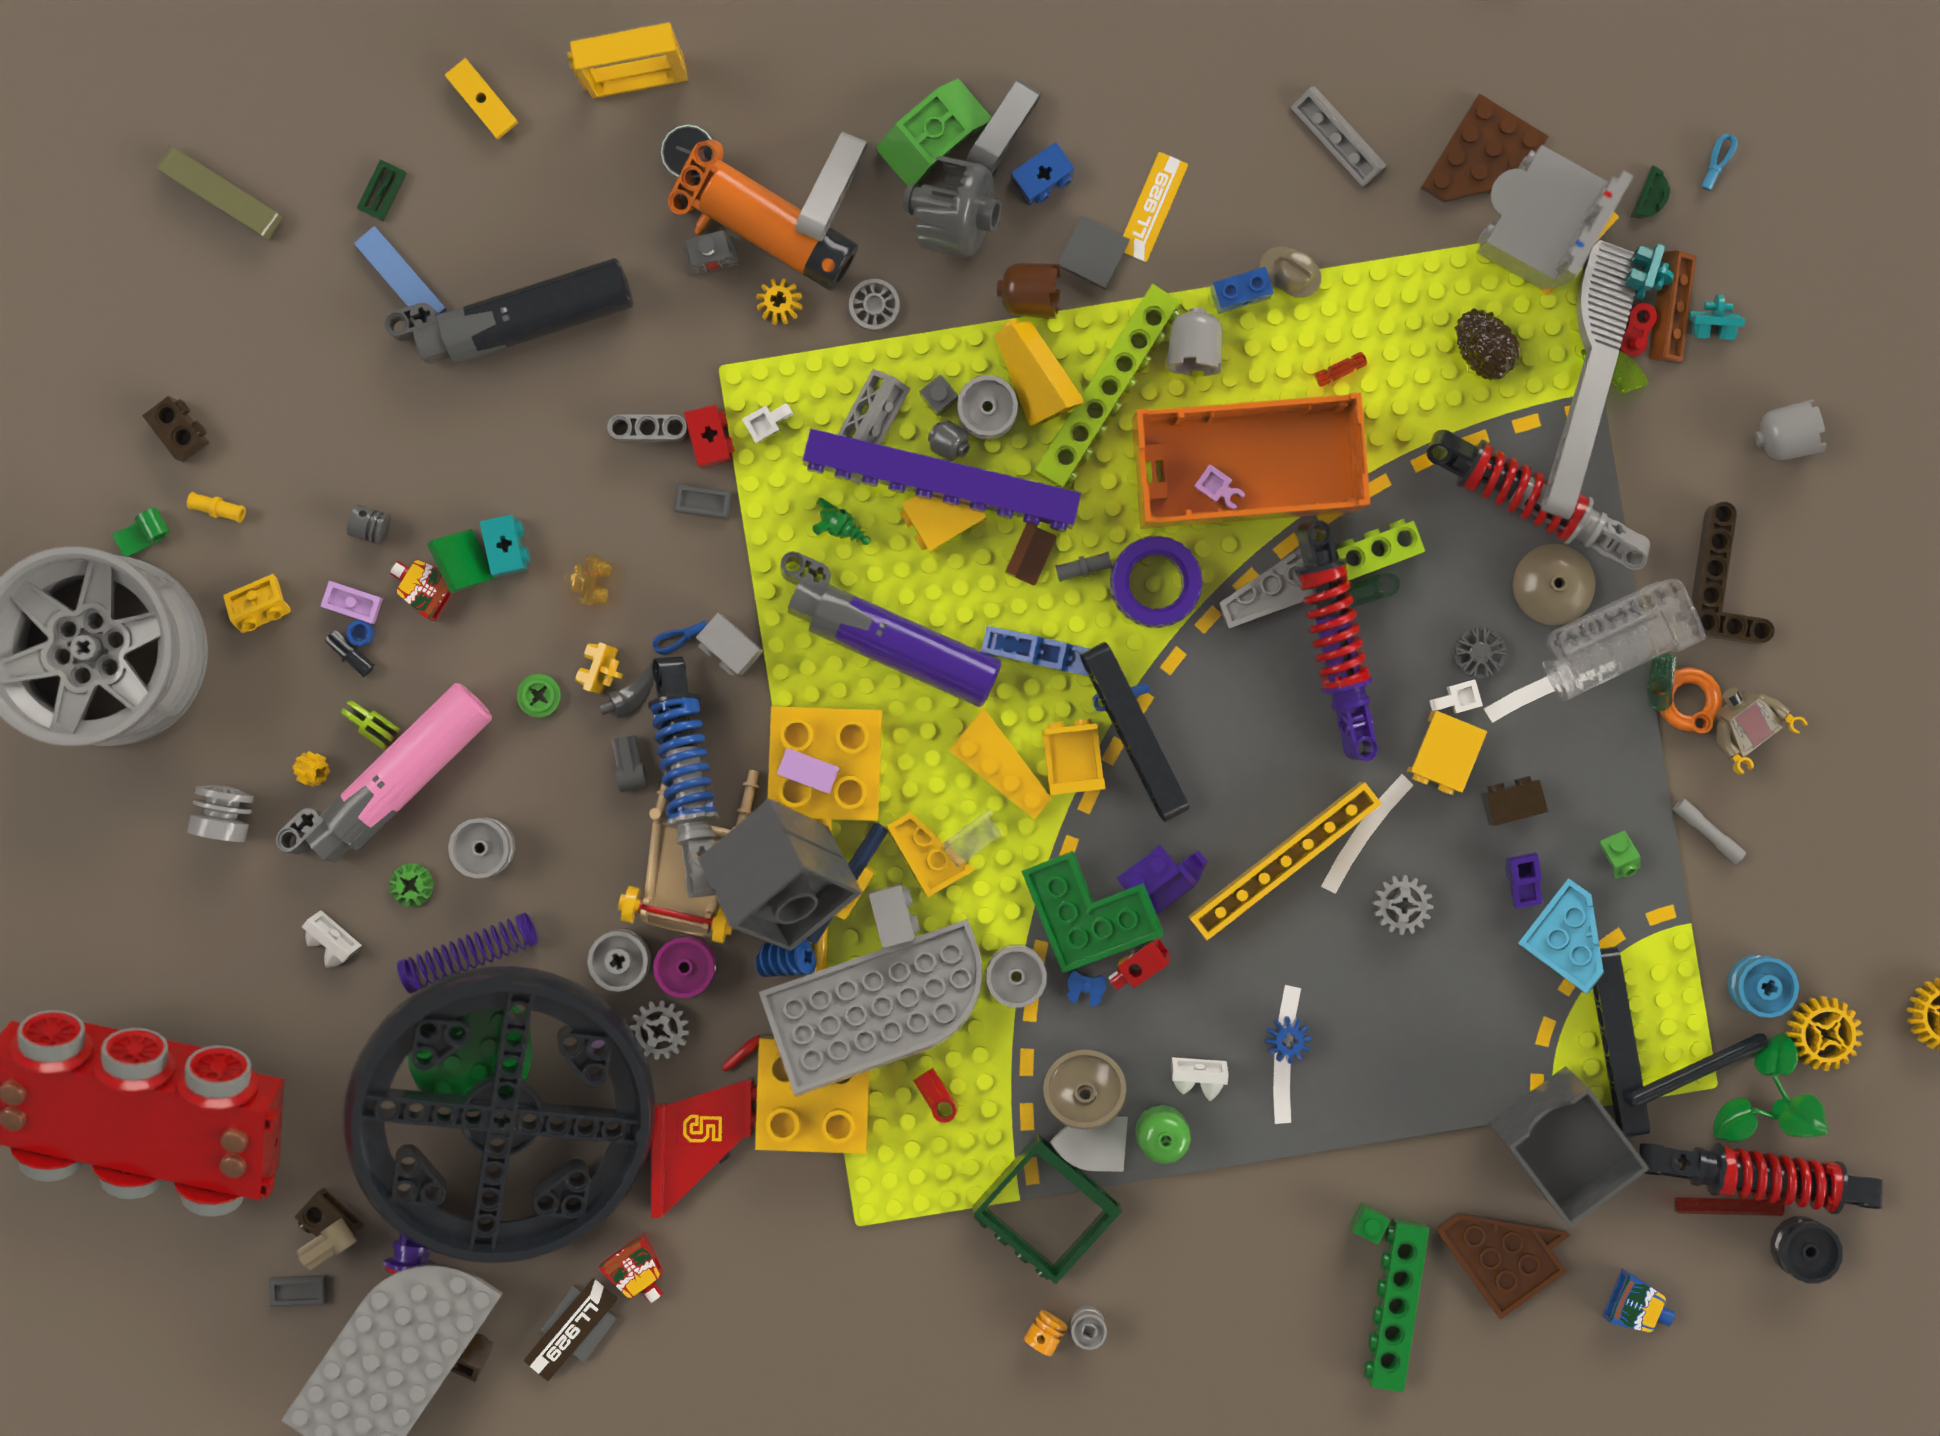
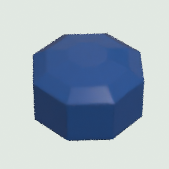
M358 619L348 625L346 635L351 644L364 647L372 643L375 630L371 623Z

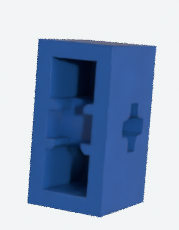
M1055 142L1011 173V180L1030 206L1034 202L1040 204L1051 195L1049 192L1057 186L1061 189L1073 180L1071 176L1074 175L1075 168L1057 142ZM1040 172L1043 174L1049 173V180L1045 178L1039 180Z
M1266 267L1215 281L1210 287L1217 314L1268 300L1274 293Z

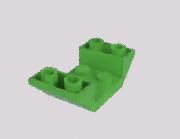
M957 78L937 88L901 118L875 149L907 187L911 184H919L931 174V168L940 161L936 160L937 157H945L968 136L974 138L987 126L992 117Z

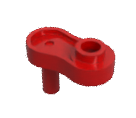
M1639 303L1631 307L1626 329L1624 330L1625 333L1622 336L1623 340L1620 343L1621 347L1619 350L1622 354L1635 357L1645 351L1649 332L1657 320V313L1652 305ZM1640 311L1645 315V319L1642 322L1637 320V314Z

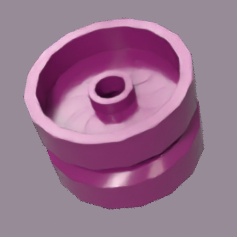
M693 935L679 936L665 943L657 952L653 963L654 977L659 987L667 994L677 998H691L703 992L714 980L717 972V957L713 948L704 939ZM682 962L689 964V970L683 971L681 969Z

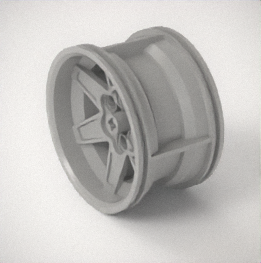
M60 547L31 555L18 562L0 577V716L11 726L25 735L51 744L122 746L142 742L160 734L173 725L191 706L202 685L208 659L207 635L204 622L195 602L183 586L168 573L152 564L130 557L113 555L85 547ZM84 579L75 611L51 596L60 588ZM117 582L132 591L143 602L149 613L116 620L114 616V591ZM98 615L103 617V624L100 628L95 626V619ZM32 622H34L47 635L48 641L27 649ZM74 623L77 630L75 635L71 637L68 633V628ZM121 633L124 637V642L118 648L115 644V638ZM158 639L156 667L149 684L146 686L128 662L127 655ZM66 650L70 653V660L67 664L62 660V655ZM114 660L118 668L116 673L112 675L109 672V664ZM86 669L91 673V678L87 683L82 678V674ZM60 676L55 706L41 694L33 680ZM100 685L127 706L124 710L109 717L98 720H86L88 707Z

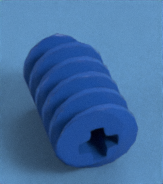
M804 940L792 951L770 942L764 943L755 962L756 971L762 977L812 974L817 965L816 956L811 944L807 940Z

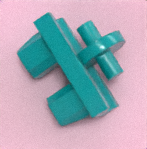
M1657 244L1654 249L1639 246L1635 250L1632 262L1644 268L1641 271L1632 267L1624 283L1636 289L1634 297L1642 300L1645 292L1653 288V284L1655 289L1661 290L1663 285L1672 283L1674 275L1668 270L1669 264L1661 263L1660 265L1665 246Z
M1716 294L1713 302L1704 303V310H1712V312L1689 311L1688 319L1693 322L1692 335L1695 338H1709L1711 325H1720L1718 338L1735 340L1739 326L1744 327L1745 318L1740 317L1739 314L1724 313V311L1733 310V303H1725L1724 295Z

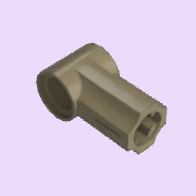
M342 1218L321 1231V1235L297 1250L298 1258L303 1266L311 1270L326 1261L333 1254H339L357 1241Z

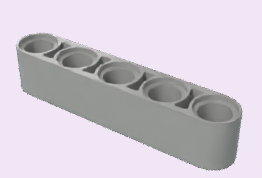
M841 132L799 215L795 232L820 242L823 240L863 160L868 141Z

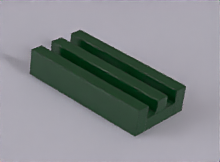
M380 159L357 209L384 222L407 173ZM385 169H388L389 171L380 186L371 208H368L367 205ZM395 173H396L397 175H396V177H395V179H394V182H393V184H392V186H391V188H390V190H389V192H388V194H387V196H386V198H385V200H384V202H383V204H382V206H381L379 212H377V210H378V208H379V206H380V203H381V201H382V199H383V197H384V195H385V193H386V191H387V189H388V187H389V185H390V183H391V181H392V179H393V177H394V175H395Z

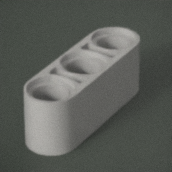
M615 415L610 418L607 425L609 434L618 442L678 443L683 442L689 436L687 422L679 415ZM620 422H626L628 424L627 432L623 435H616V425ZM647 422L655 424V431L651 435H644L642 433V427ZM675 422L682 423L683 429L681 433L671 435L669 432L671 424Z

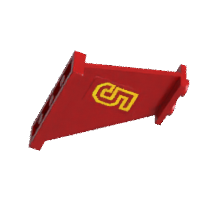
M749 1077L746 1080L670 1104L656 1103L655 1125L651 1143V1218H662L741 1139L751 1137L754 1129H756L754 1102H757V1085H754V1077Z

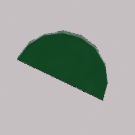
M1654 165L1649 170L1631 217L1643 219L1652 217L1661 211L1669 200L1670 186H1668L1667 179L1663 175L1664 172Z

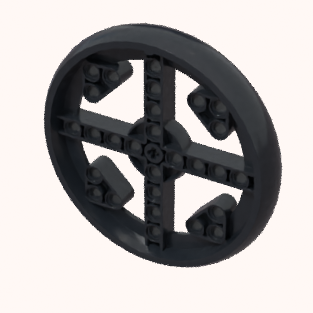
M502 966L473 969L436 981L414 993L384 1018L371 1034L358 1056L346 1089L343 1108L345 1147L352 1171L370 1204L385 1221L413 1242L433 1252L470 1262L507 1263L532 1259L566 1247L582 1238L600 1225L628 1195L641 1173L652 1143L656 1109L654 1082L646 1056L632 1030L610 1005L589 989L565 977L534 968ZM520 1004L525 1007V1010L521 1013L510 1011L515 1005ZM504 1008L494 1075L477 1082L466 1095L390 1088L399 1067L410 1052L413 1066L418 1070L428 1071L469 1040V1021L464 1016L465 1014L485 1009ZM532 1011L546 1014L567 1024L557 1033L558 1049L586 1085L590 1087L602 1085L609 1073L614 1089L615 1109L543 1103L536 1090L525 1080L521 1079ZM425 1023H432L436 1026L434 1030L429 1032L421 1029V1026ZM454 1026L464 1028V1031L460 1034H452L449 1030ZM514 1031L521 1034L516 1040H510L506 1037L510 1032ZM568 1037L577 1039L576 1043L570 1046L563 1044V1041ZM596 1040L605 1042L600 1048L591 1047V1044ZM421 1050H428L432 1053L428 1058L417 1056V1053ZM508 1058L517 1061L515 1065L510 1067L504 1066L502 1063ZM596 1066L600 1068V1071L595 1075L587 1073V1070L591 1067ZM503 1085H509L513 1088L508 1093H502L498 1090ZM385 1101H391L395 1104L390 1109H384L380 1105ZM413 1104H421L424 1107L417 1112L409 1109ZM447 1106L452 1111L448 1114H441L438 1112V1109ZM471 1109L480 1111V1114L475 1117H470L466 1113ZM500 1113H506L503 1115V1118H497L500 1116ZM528 1114L536 1116V1119L532 1122L523 1120L524 1116ZM555 1117L564 1118V1121L560 1124L555 1125L551 1123V1120ZM585 1119L592 1121V1123L587 1127H581L578 1125L582 1120ZM385 1122L461 1129L466 1140L482 1153L472 1219L449 1213L437 1207L442 1204L446 1197L445 1180L417 1146L413 1144L401 1146L396 1152L394 1161L386 1137ZM611 1122L619 1123L616 1129L610 1130L606 1128ZM537 1136L610 1142L602 1161L591 1177L586 1162L581 1159H572L533 1188V1207L538 1214L522 1219L499 1221L509 1156L526 1149ZM495 1138H501L504 1140V1142L498 1146L492 1145L490 1143ZM406 1157L416 1160L408 1165L401 1162ZM490 1165H498L500 1166V1169L495 1172H490L487 1170V1167ZM575 1172L583 1173V1176L579 1179L570 1177ZM401 1184H409L411 1186L407 1191H402L397 1187ZM431 1186L440 1188L436 1193L426 1191ZM487 1191H494L496 1193L491 1198L483 1196ZM542 1196H550L552 1198L544 1203L539 1201ZM571 1198L579 1199L578 1203L574 1205H569L566 1202ZM483 1217H489L492 1219V1221L487 1224H482L479 1222V1220Z

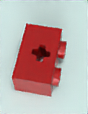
M715 404L684 412L698 467L701 469L732 461L731 453H735L731 437L726 438L724 427L728 426L724 410L719 411ZM708 430H712L717 434L713 438L714 442H709L707 438H704L708 436Z

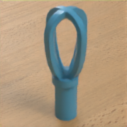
M1726 133L1716 141L1711 154L1709 170L1701 188L1711 191L1722 168L1729 162L1737 149L1738 140L1735 136ZM1725 139H1729L1731 146L1722 162L1717 165V157L1722 143Z

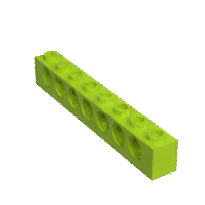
M1154 284L1150 286L1082 394L1084 403L1072 410L1034 473L1059 488H1064L1065 485L1069 487L1072 485L1079 474L1075 471L1079 462L1086 463L1093 452V449L1090 448L1091 443L1095 438L1100 440L1108 428L1104 424L1108 416L1115 417L1123 403L1118 400L1124 392L1129 394L1137 382L1133 378L1138 369L1144 371L1152 358L1148 355L1149 351L1153 346L1158 348L1166 336V333L1162 332L1167 323L1172 325V322L1181 312L1177 309L1180 303L1178 299ZM1150 313L1157 314L1160 318V323L1155 326L1148 324L1146 315ZM1135 336H1140L1145 340L1146 346L1142 349H1137L1131 344V339ZM1121 359L1128 360L1131 364V370L1121 372L1116 366L1117 361ZM1106 382H1111L1116 386L1117 392L1114 395H1106L1102 391V385ZM1092 405L1099 406L1102 410V416L1096 419L1091 418L1087 413V409ZM1075 429H1084L1088 434V438L1083 442L1076 441L1072 435ZM1063 451H1067L1072 454L1073 462L1069 465H1063L1059 462L1058 455Z

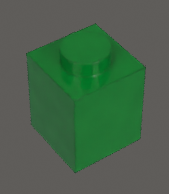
M1360 1202L1349 1224V1228L1353 1233L1378 1245L1391 1220L1385 1214Z

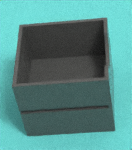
M770 798L698 858L712 890L716 891L715 896L730 927L790 951L863 893L829 827Z
M1566 1066L1489 1122V1125L1569 1228L1649 1170L1648 1166L1589 1087Z

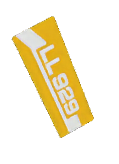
M1158 153L1123 234L1124 237L1130 239L1124 253L1142 261H1148L1188 167L1187 163L1164 153Z

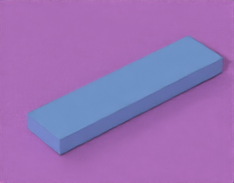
M375 226L354 243L408 307L419 303H426L435 309L438 314H442L447 310ZM428 313L424 314L425 319L421 320L424 323L427 322V317L430 316Z

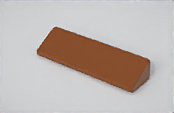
M1674 250L1664 252L1661 263L1669 264L1668 270L1673 273L1674 278L1671 284L1663 285L1661 290H1657L1655 305L1657 320L1652 328L1649 359L1681 364L1683 363L1696 256Z

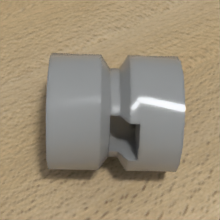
M1082 1306L1074 1311L1070 1319L1073 1341L1082 1349H1097L1104 1343L1107 1336L1103 1314L1093 1306Z

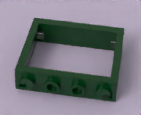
M1037 1134L973 1205L974 1218L980 1223L981 1227L986 1228L988 1226L995 1232L994 1236L1004 1246L1009 1244L1016 1250L1015 1254L1022 1262L1026 1264L1030 1262L1036 1267L1035 1271L1041 1278L1050 1279L1055 1284L1060 1281L1122 1212L1118 1201L1083 1171L1061 1158L1052 1145L1040 1134ZM1035 1153L1041 1156L1103 1210L1054 1264L987 1208Z

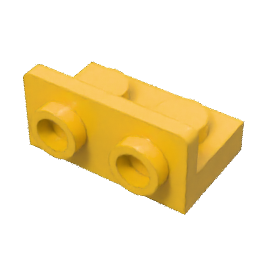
M274 574L223 595L230 622L241 633L253 631L263 624L278 620L282 616L291 613L290 606L283 599L278 578Z

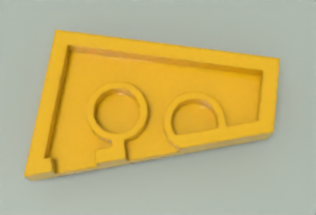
M911 812L886 826L926 898L975 870L963 861L956 852L944 844Z

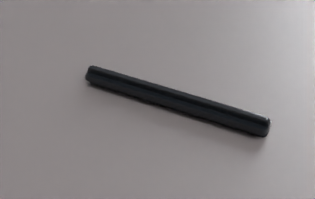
M1755 1034L1628 1093L1626 1096L1628 1104L1631 1108H1638L1768 1047L1767 1037L1765 1034Z

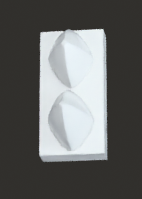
M322 910L307 919L302 926L306 930L307 946L323 945L326 948L324 954L325 968L336 967L356 954L362 946Z
M1172 1057V1081L1182 1094L1191 1090L1195 1083H1200L1204 1095L1211 1101L1220 1093L1223 1085L1228 1084L1227 1061Z

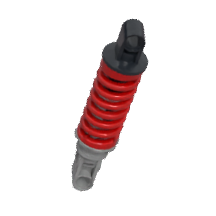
M1438 430L1433 434L1427 449V457L1432 463L1457 475L1456 486L1475 492L1479 484L1482 483L1486 485L1481 494L1482 498L1488 499L1492 491L1495 490L1499 494L1494 503L1497 506H1501L1505 498L1508 497L1507 502L1510 503L1507 507L1508 512L1514 513L1518 507L1522 509L1521 519L1527 520L1530 514L1535 516L1534 526L1540 527L1543 521L1548 523L1547 533L1552 534L1556 528L1559 529L1555 537L1564 541V544L1568 545L1574 539H1578L1584 547H1591L1603 556L1610 557L1629 569L1638 570L1646 565L1650 550L1648 538L1627 528L1622 523L1610 519L1606 513L1594 511L1592 509L1593 498L1579 493L1574 512L1568 520L1541 510L1542 500L1549 480L1544 481L1543 473L1537 471L1531 475V467L1527 464L1518 468V460L1514 457L1505 461V453L1501 450L1491 455L1494 447L1490 446L1483 439L1475 446L1448 430Z

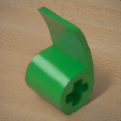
M150 508L137 515L134 519L136 521L134 524L113 533L112 537L123 556L130 557L162 540L171 531L158 509Z

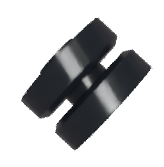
M1794 1216L1784 1220L1774 1230L1771 1238V1254L1775 1263L1787 1274L1807 1284H1819L1829 1280L1839 1270L1843 1260V1247L1839 1237L1829 1227L1806 1216Z

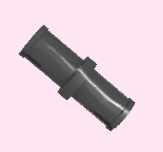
M1107 551L1106 553L1087 558L1080 556L1079 560L1055 565L1059 582L1079 576L1086 578L1091 573L1112 569L1109 552Z

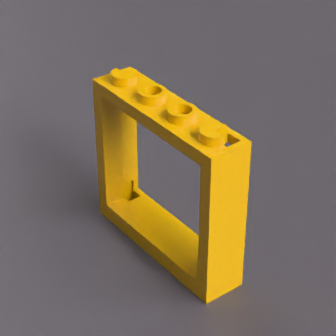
M670 22L570 41L572 51L567 52L570 67L573 69L575 77H578L579 83L582 84L583 90L588 91L592 99L688 81L683 53ZM665 54V55H663V56H658V57H653V58H648V59H643V60H637V61H632V62H627V63H622V64H617V65H611V66H606V67H601V68H596V69L593 68V67H598V66H604V65H609V64H614V63H619V62H624V61H630V60H635V59H640V58H645V57H650V56H656V55Z

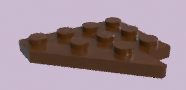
M1479 94L1421 189L1442 202L1490 192L1496 179L1501 174L1511 169H1518L1524 157H1527L1531 150L1535 152L1541 145H1544L1549 136Z
M1458 1212L1435 1227L1437 1233L1500 1320L1567 1272L1551 1250L1570 1236L1565 1230Z

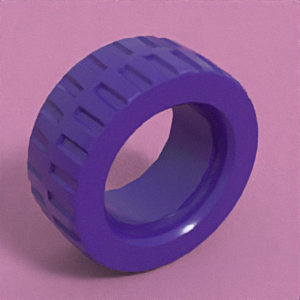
M1162 536L1144 537L1128 545L1115 560L1110 575L1112 599L1118 610L1128 620L1137 625L1148 628L1171 626L1184 619L1197 604L1202 588L1201 568H1199L1198 561L1192 552L1181 542ZM1147 557H1161L1169 560L1177 568L1181 577V590L1178 598L1171 605L1161 609H1151L1141 605L1133 597L1129 587V576L1132 568L1138 561Z

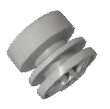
M223 785L195 786L194 793L206 796V800L193 799L192 804L204 808V812L190 814L187 833L217 840L246 842L249 824L238 820L237 816L238 814H251L252 809L240 806V802L253 803L254 795L247 794L238 788Z

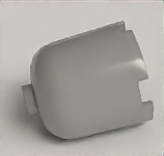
M1192 308L1190 312L1176 317L1172 322L1167 358V367H1170L1169 371L1187 376H1192V371H1204V376L1220 373L1222 362V325L1220 321L1214 316L1207 314L1206 310L1202 308Z
M1814 400L1803 401L1767 412L1760 420L1759 431L1755 432L1758 448L1763 447L1765 453L1776 461L1824 453L1826 442L1821 443L1820 433L1825 432V427L1819 407H1812Z

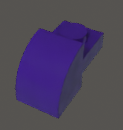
M1534 852L1507 858L1506 877L1510 881L1512 901L1515 909L1543 904L1540 887L1542 876L1538 854Z

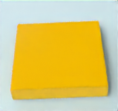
M868 865L857 880L862 892H864L876 873ZM862 894L838 912L836 916L843 920L846 919Z

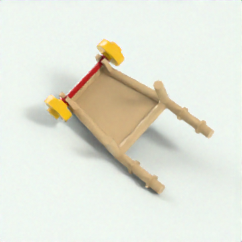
M749 770L747 781L743 782L745 790L740 809L736 811L739 813L736 826L752 813L751 807L755 791L759 789L757 782L760 772ZM662 784L660 791L656 793L659 795L656 808L651 809L649 813L653 820L644 899L640 900L641 888L629 886L626 894H621L618 904V910L621 911V921L633 923L636 913H639L641 922L644 924L710 938L712 934V941L724 943L726 934L731 935L733 928L730 927L721 906L719 907L720 904L716 896L690 898L688 896L681 845H678L676 838L679 836L678 830L667 825L666 807L669 801L664 798V791L668 787ZM712 826V831L715 832V839L712 840L713 845L731 830Z

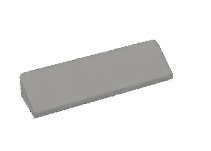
M1315 86L1309 88L1290 107L1362 187H1365L1387 166Z

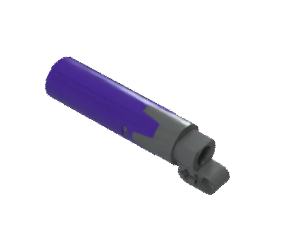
M794 551L788 552L782 557L780 568L782 577L788 582L797 585L788 605V613L811 623L809 632L977 707L984 705L1002 665L999 659L830 585V570L819 561ZM789 562H796L801 568L796 572H790L785 566ZM807 567L809 568L808 573L806 572V577L804 578L805 568ZM818 574L823 575L818 583L813 581L814 577H817Z

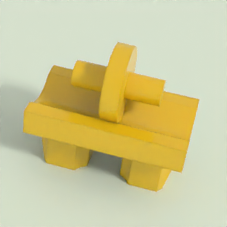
M600 642L599 645L587 644L584 654L586 658L593 660L590 670L584 668L578 670L575 681L583 685V689L603 695L605 686L611 687L614 677L619 679L623 677L622 673L616 671L620 662L615 660L619 649Z

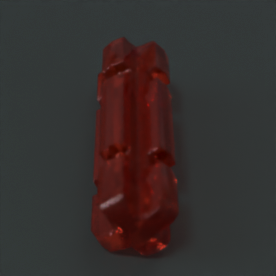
M1358 352L1352 355L1351 359L1346 358L1329 366L1328 370L1323 369L1314 375L1315 380L1320 387L1329 384L1331 380L1335 381L1352 373L1355 368L1358 370L1366 366L1367 359L1362 352Z

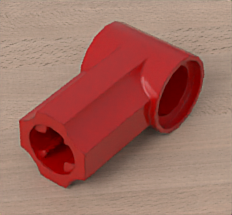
M934 1068L913 1080L937 1121L947 1123L955 1118L958 1112L957 1101L950 1095ZM942 1102L949 1103L952 1106V1114L949 1116L941 1115L938 1111V1105Z

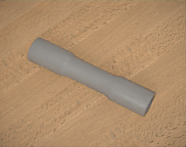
M1685 798L1679 800L1674 806L1673 810L1680 817L1699 830L1734 864H1737L1744 858L1746 851L1730 837L1719 831Z

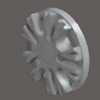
M868 279L859 283L853 289L849 298V310L852 318L859 326L873 331L881 330L890 326L898 316L900 309L899 296L894 287L888 282L881 279ZM875 284L884 286L880 294L874 292ZM866 285H869L872 291L869 295L864 287ZM890 290L892 294L884 299L882 296ZM858 291H861L866 296L864 300L860 301L855 298ZM890 300H895V308L887 307L886 303ZM863 304L864 308H853V305ZM884 310L893 314L891 318L883 313ZM860 312L867 313L863 321L856 316ZM870 316H874L872 325L868 324ZM878 316H883L886 322L877 325L876 319Z

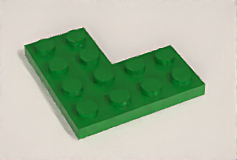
M1074 851L1021 871L1062 973L1164 935L1144 883L1093 901Z

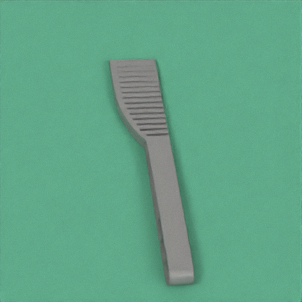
M1600 239L1595 243L1587 257L1577 296L1578 327L1586 350V357L1541 504L1542 511L1567 520L1573 514L1577 504L1621 347L1620 343L1623 340L1622 336L1625 333L1624 330L1626 329V323L1628 322V316L1630 315L1631 305L1635 296L1636 289L1624 284L1625 279L1632 267L1641 271L1643 267L1632 262L1634 252Z

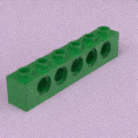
M1392 1218L1391 1225H1388L1386 1228L1385 1241L1388 1242L1387 1253L1383 1252L1381 1258V1269H1384L1383 1280L1379 1279L1377 1284V1296H1380L1379 1306L1374 1307L1372 1321L1376 1325L1374 1334H1370L1368 1341V1350L1371 1351L1370 1361H1366L1364 1367V1377L1367 1378L1368 1383L1373 1388L1404 1392L1430 1229L1425 1223ZM1402 1244H1409V1253L1405 1256H1399L1398 1248ZM1397 1272H1406L1403 1282L1395 1283L1393 1281V1277ZM1398 1298L1402 1300V1304L1397 1310L1389 1309V1304L1393 1299ZM1389 1326L1397 1327V1333L1393 1337L1385 1336V1330ZM1384 1354H1393V1359L1390 1363H1380L1381 1357Z

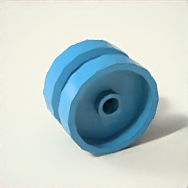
M1754 954L1743 957L1734 964L1728 974L1727 988L1730 998L1740 1009L1756 1016L1773 1018L1783 1015L1792 1008L1798 998L1799 983L1797 975L1787 963L1777 958Z

